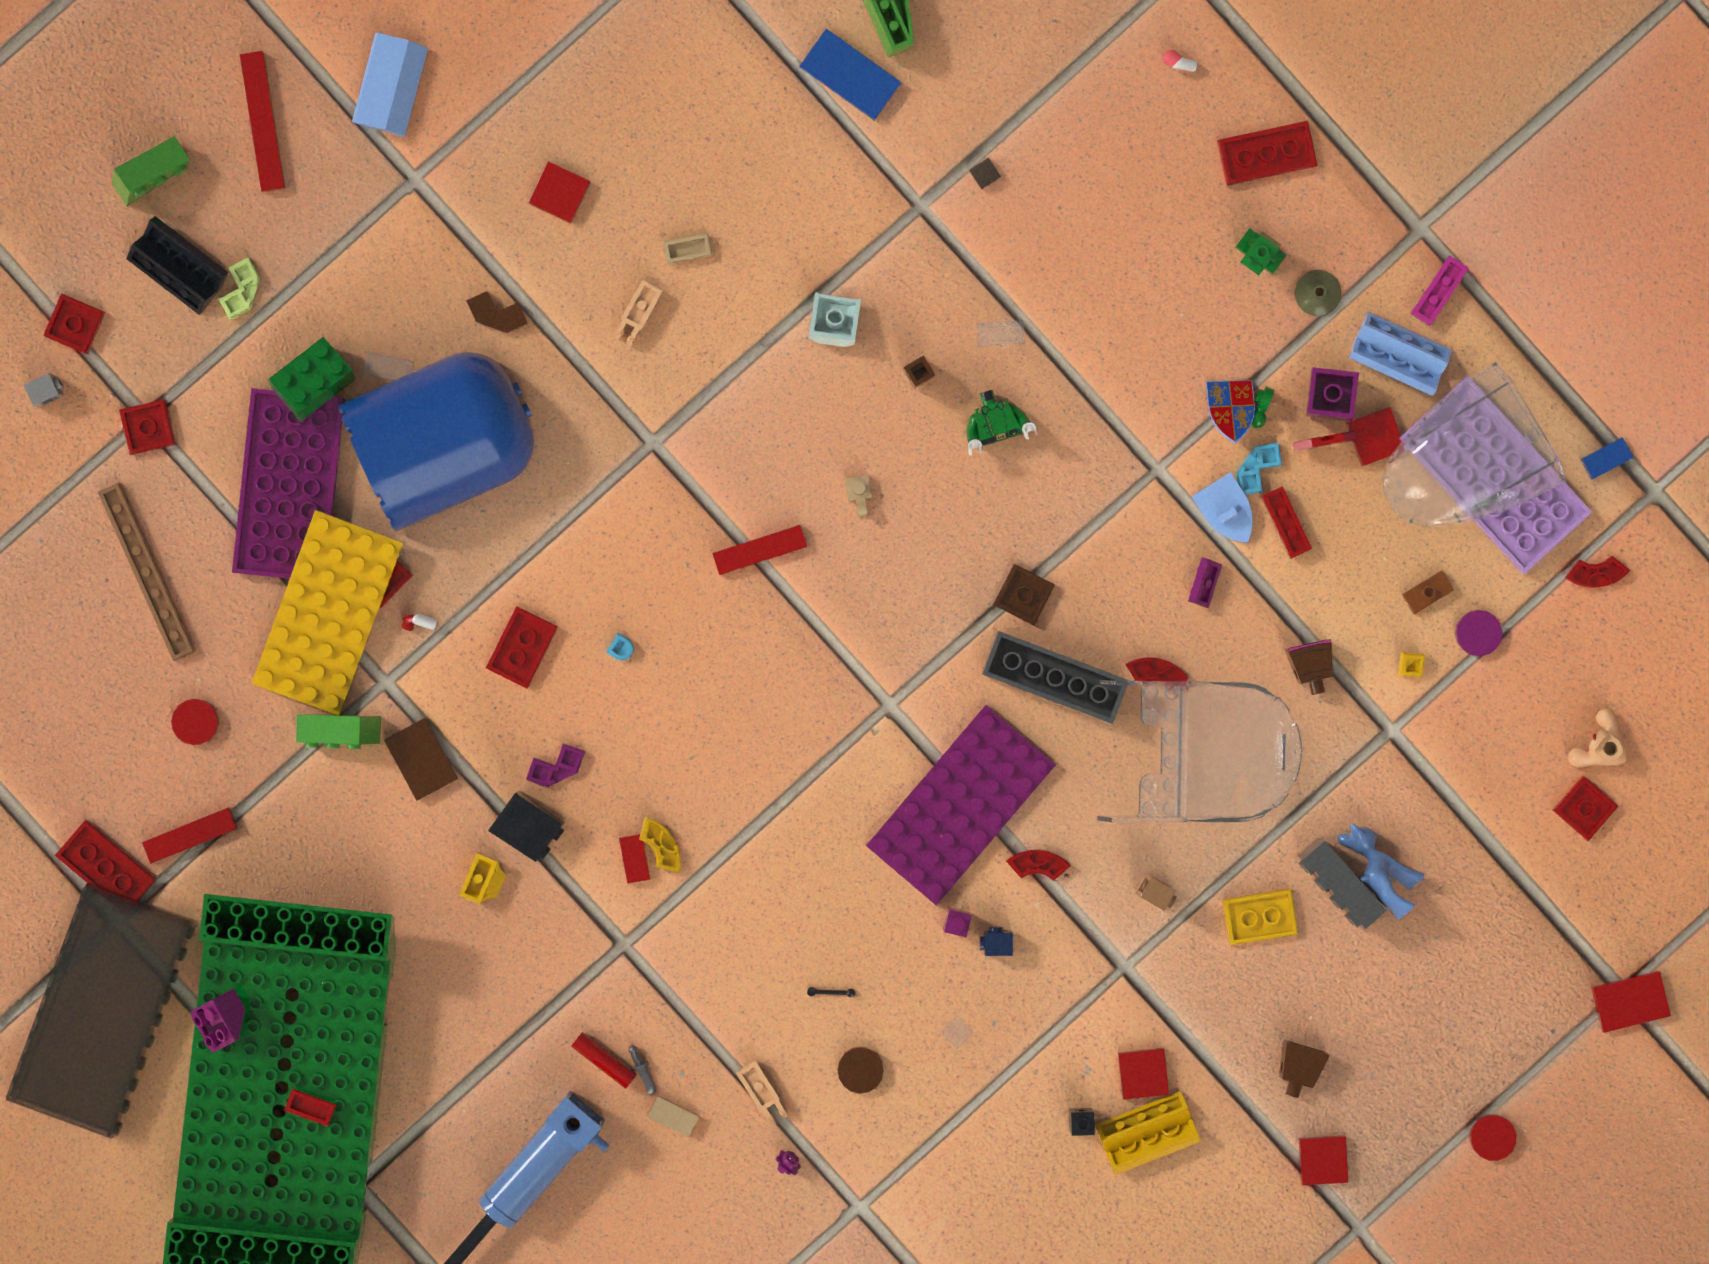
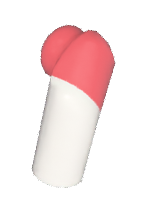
M1175 50L1166 51L1162 57L1163 62L1174 69L1194 72L1197 68L1196 60L1186 59Z

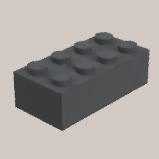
M1317 838L1298 855L1301 860L1298 864L1307 874H1313L1316 877L1314 882L1322 891L1329 892L1332 895L1329 897L1331 902L1337 908L1344 909L1347 912L1344 916L1353 926L1367 929L1387 911L1325 840Z

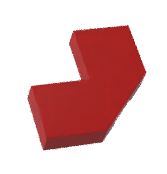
M1351 431L1294 442L1293 449L1294 451L1340 444L1358 440L1357 432Z

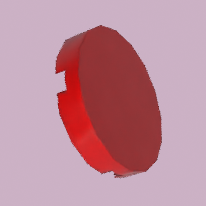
M186 700L179 704L173 712L171 720L172 730L176 737L186 744H203L212 739L217 732L219 719L216 710L204 700Z
M1488 1114L1480 1117L1472 1126L1469 1141L1472 1149L1480 1157L1488 1161H1499L1513 1152L1517 1134L1514 1126L1506 1118L1497 1114Z

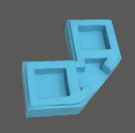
M1279 443L1255 446L1237 470L1236 479L1245 495L1263 492L1259 469L1282 466Z

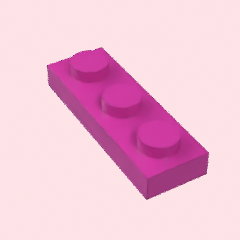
M1449 255L1410 314L1426 325L1431 326L1469 268Z

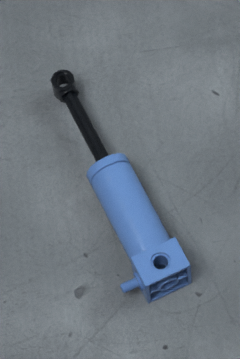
M569 1091L549 1114L541 1128L480 1197L479 1203L487 1214L444 1264H462L496 1223L512 1229L578 1151L581 1152L587 1144L589 1145L593 1142L598 1148L605 1151L609 1144L598 1135L605 1120L574 1093ZM570 1118L578 1119L580 1124L574 1125Z

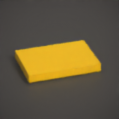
M1290 888L1222 899L1229 945L1298 935Z

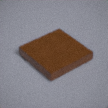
M1013 564L993 605L1034 626L1055 584Z

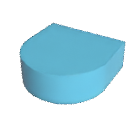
M618 633L606 653L617 660H626L632 656L634 646L628 638Z

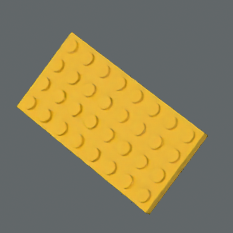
M315 510L251 684L329 713L340 715L404 542Z

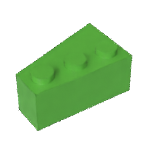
M863 0L888 58L908 50L914 43L909 0Z
M174 136L116 167L113 172L112 185L125 205L128 206L154 188L163 185L171 177L179 176L186 172L190 159Z

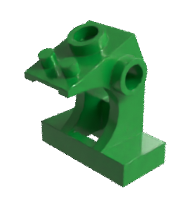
M1250 228L1235 247L1245 255L1240 263L1258 276L1263 270L1272 275L1287 256L1279 249L1281 244L1263 231L1258 234Z

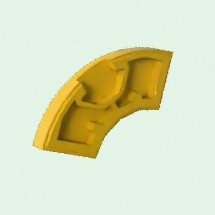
M645 817L639 840L647 843L652 848L656 857V868L679 873L681 859L679 848L674 838L662 824Z

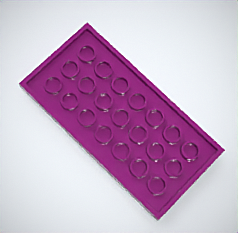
M251 388L232 573L290 579L314 511L319 510L333 516L343 424L341 417L343 414L340 413L338 405L344 403L345 398H331L300 422L273 390Z
M985 705L866 846L937 906L1056 764Z

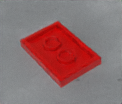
M516 606L486 669L528 689L558 626Z
M1660 971L1591 987L1603 1033L1671 1016Z

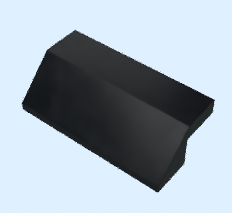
M156 216L150 219L143 236L132 244L126 257L129 262L198 315L205 310L222 288L229 273Z

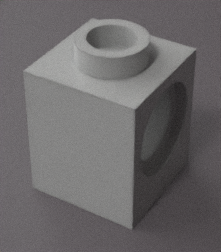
M50 373L23 385L32 405L38 408L64 396L61 391L64 389L60 378Z

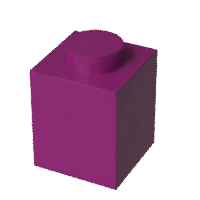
M948 907L943 931L967 938L972 914Z

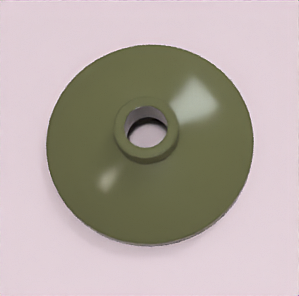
M1310 271L1303 275L1296 285V302L1309 315H1327L1340 302V284L1332 274L1326 271ZM1317 288L1323 290L1322 296L1316 295L1315 291Z

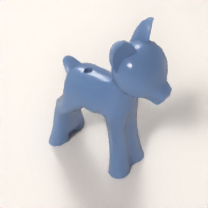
M1351 824L1350 834L1338 835L1339 843L1367 857L1368 864L1360 881L1376 895L1378 901L1389 909L1397 920L1401 919L1413 909L1415 904L1396 894L1389 877L1410 890L1423 879L1424 873L1410 869L1395 861L1389 855L1378 851L1375 847L1376 840L1378 839L1376 832L1368 827L1359 828L1355 824Z

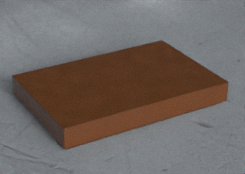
M426 718L384 739L416 801L458 779Z

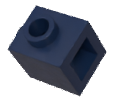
M989 927V931H984V936H980V950H984L985 956H1013V932L1003 931V927Z

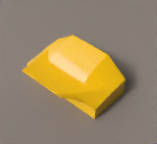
M477 852L459 896L477 904H481L491 898H497L506 874L499 867V861Z

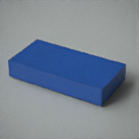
M1622 437L1580 460L1592 480L1634 457Z

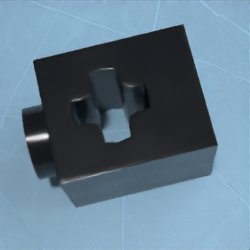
M1092 1108L1069 1109V1129L1072 1136L1095 1135L1094 1111Z

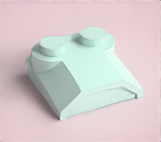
M815 292L809 339L816 343L840 347L854 345L861 299L843 298Z

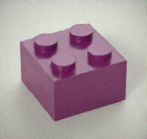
M1312 367L1306 416L1352 422L1355 412L1359 372Z

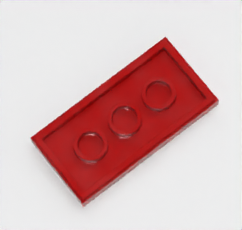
M1308 121L1217 140L1227 186L1318 166Z
M87 820L78 827L55 854L59 860L124 915L131 911L157 880Z

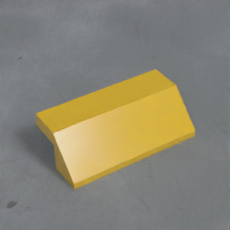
M1181 1091L1095 1124L1115 1175L1201 1142Z

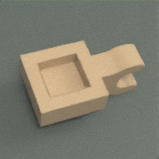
M868 475L845 478L849 502L856 501L858 517L867 516L865 499H872Z

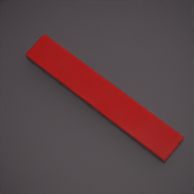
M257 51L239 54L261 192L285 189L264 52Z

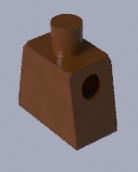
M1284 1039L1279 1077L1289 1081L1285 1094L1299 1098L1302 1085L1314 1088L1329 1058V1054L1325 1051Z

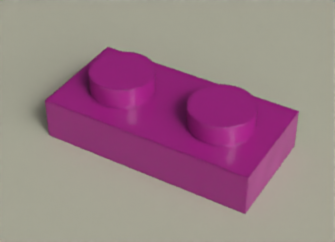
M1201 558L1188 602L1209 608L1222 564L1207 558Z

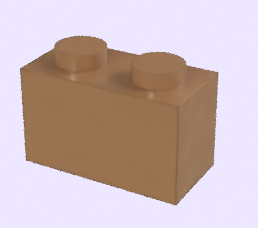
M1149 874L1146 875L1136 892L1139 897L1163 911L1167 907L1171 908L1177 898L1174 895L1176 890Z

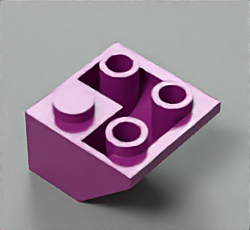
M233 988L190 1012L194 1024L199 1028L206 1046L210 1048L212 1053L239 1039L245 1008Z

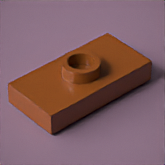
M1439 571L1403 593L1402 596L1412 613L1416 614L1451 593L1454 589L1443 571Z

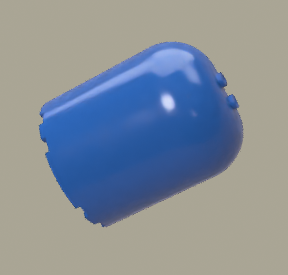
M473 352L454 354L338 405L340 413L343 414L341 417L348 433L352 434L350 440L375 495L381 498L380 505L386 517L391 520V526L396 532L512 481L528 465L534 447L533 430L528 419L532 414L527 403L521 404L518 396L522 395L518 383H512L505 369L492 358Z

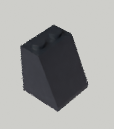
M518 791L512 796L488 831L536 862L539 858L544 860L551 850L548 845L553 839L557 841L565 830L561 828L564 825L563 821L527 795Z

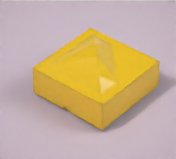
M1401 652L1398 674L1400 676L1423 677L1425 654Z

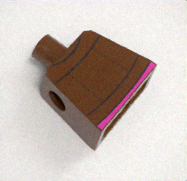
M1331 639L1285 648V653L1299 684L1309 682L1312 695L1324 693L1323 679L1333 677Z

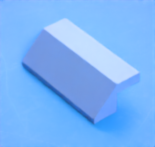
M375 33L352 122L370 129L383 130L399 137H405L428 47L406 39Z
M1368 312L1353 343L1349 358L1433 396L1437 390L1440 376L1449 363L1452 350Z

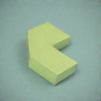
M249 257L228 268L239 289L219 299L230 320L252 309L261 280Z

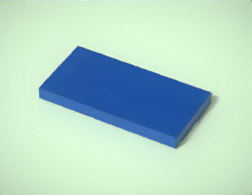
M825 29L799 66V68L873 121H875L901 85L899 80L828 29Z

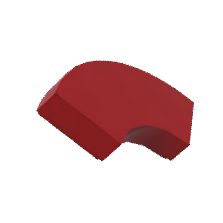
M1613 556L1599 564H1588L1578 560L1564 578L1582 587L1597 588L1619 581L1627 575L1630 569Z
M1139 658L1125 664L1137 684L1144 681H1156L1164 685L1168 691H1171L1189 679L1178 666L1160 658Z
M1045 850L1022 851L1006 860L1020 878L1029 874L1039 873L1048 876L1054 881L1071 866L1062 857Z

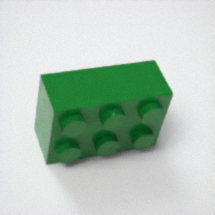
M322 337L268 380L272 390L299 421L302 422L356 379L350 366L328 341Z

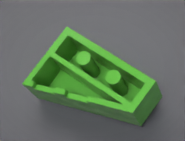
M297 715L296 742L305 743V747L318 748L319 743H325L326 748H340V744H347V749H361V745L380 744L381 716Z

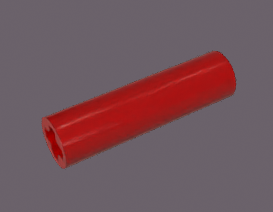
M583 1032L571 1045L573 1049L625 1089L637 1075Z

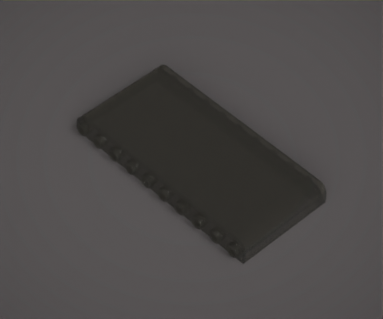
M88 882L81 893L7 1092L6 1100L110 1139L114 1138L115 1135L118 1136L123 1126V1123L120 1122L121 1117L128 1112L131 1101L128 1100L130 1093L135 1092L139 1083V1079L136 1078L139 1070H143L147 1061V1057H144L147 1048L150 1049L155 1040V1036L152 1035L155 1026L159 1027L162 1021L163 1014L160 1012L163 1004L167 1005L171 997V992H169L170 985L175 983L178 978L179 970H177L179 961L183 962L188 950L185 948L188 939L191 940L196 927L193 926L195 920Z

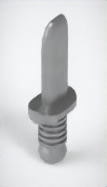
M632 1045L628 1049L636 1065L632 1069L633 1071H638L648 1094H654L656 1091L655 1084L646 1067L649 1065L648 1060L643 1062L637 1047Z

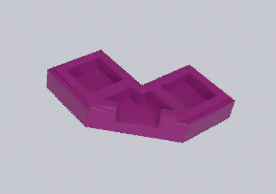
M563 744L556 765L533 758L526 780L549 787L575 775L579 771L585 751Z

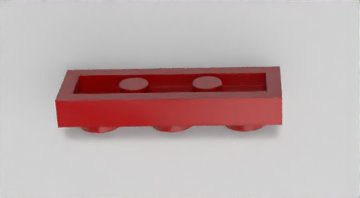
M1283 486L1262 495L1261 498L1289 558L1292 559L1311 550L1312 547Z

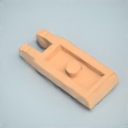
M642 280L621 318V323L615 332L614 338L619 340L622 337L627 324L634 327L626 345L631 347L639 332L643 330L664 291Z
M756 1060L736 1072L760 1112L764 1113L772 1126L776 1124V1119L768 1109L771 1105L775 1104L780 1115L784 1118L789 1116L780 1101L779 1095Z

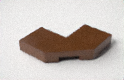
M488 291L466 300L475 321L482 325L508 334L528 324L518 302L497 312Z

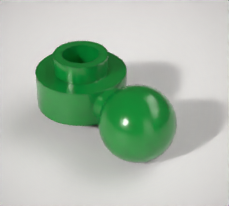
M1267 386L1264 390L1259 389L1254 401L1258 404L1254 412L1252 427L1261 428L1265 425V411L1272 400L1274 389Z

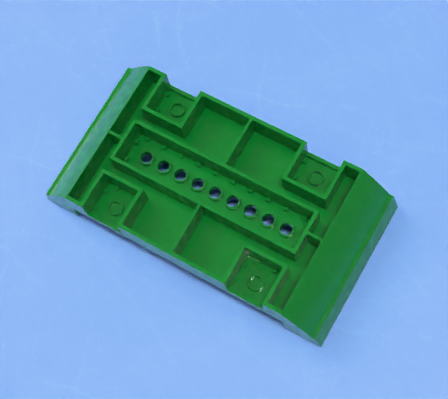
M204 894L199 941H204L196 1008L234 988L245 1011L239 1039L214 1053L206 1046L199 1028L194 1025L173 1218L167 1222L163 1264H358L365 1231L367 1208H364L367 1174L368 1166L373 1160L388 1024H384L389 980L393 978L395 963V918L392 914ZM289 988L298 990L299 998L296 1001H292L287 997ZM287 1011L295 1013L297 1019L294 1024H289L285 1021L284 1015ZM288 1034L293 1037L294 1044L291 1047H286L282 1044L283 1035ZM281 1058H288L291 1061V1068L289 1070L280 1068L279 1061ZM279 1081H285L288 1084L289 1089L287 1093L282 1094L278 1092L276 1085ZM292 1088L337 1104L329 1126L286 1112L283 1117H279L274 1113V1107L277 1104L286 1107ZM278 1127L283 1131V1138L281 1140H276L272 1137L271 1131L273 1128ZM271 1151L279 1152L281 1155L280 1162H271L269 1160V1153ZM267 1175H276L278 1184L276 1186L268 1185L266 1182Z

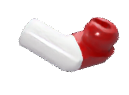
M422 614L406 615L402 619L404 621L401 627L405 630L413 631L416 624L434 630L437 619Z

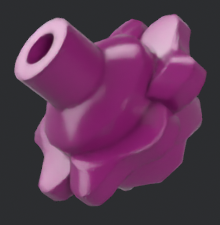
M781 1150L779 1156L776 1157V1161L779 1162L777 1169L782 1174L790 1175L792 1173L796 1175L801 1168L799 1157L794 1152Z

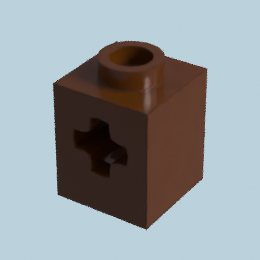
M924 355L903 367V371L914 389L935 378V374Z

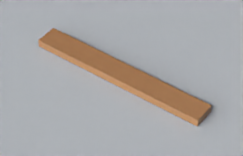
M121 483L99 491L98 495L172 660L176 661L196 652Z

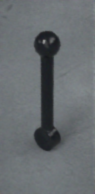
M809 987L807 994L811 997L815 994L847 995L851 998L855 996V990L852 988L847 991L816 990L814 987Z

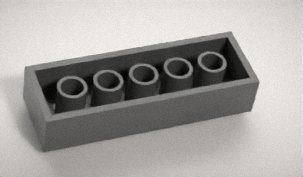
M1000 631L996 633L981 675L1111 724L1115 720L1129 683L1127 679Z

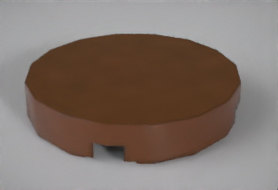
M855 1047L845 1052L839 1061L837 1069L839 1080L843 1086L849 1091L859 1094L875 1089L881 1082L884 1072L882 1060L878 1054L866 1047Z

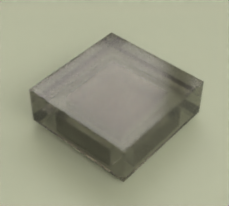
M989 157L969 170L981 190L1001 178Z

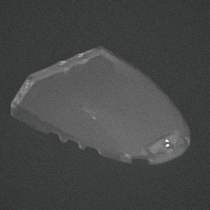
M1493 362L1455 388L1442 401L1436 404L1405 436L1387 461L1383 477V490L1389 505L1400 518L1408 523L1424 527H1438L1501 512L1566 482L1558 456L1513 380L1496 362Z

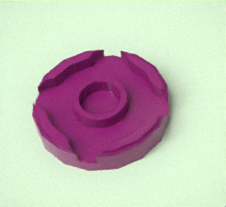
M1475 610L1466 613L1458 621L1455 637L1457 644L1466 653L1483 656L1497 649L1502 638V628L1494 615L1487 611Z

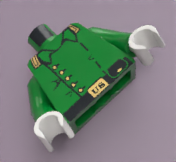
M993 390L980 393L983 407L974 410V414L969 417L966 428L969 455H972V449L974 448L978 449L980 454H982L983 446L1006 440L1022 433L1027 440L1029 439L1027 434L1029 431H1034L1038 435L1035 424L1030 422L1025 412L1014 403H1008L1007 400L996 402Z

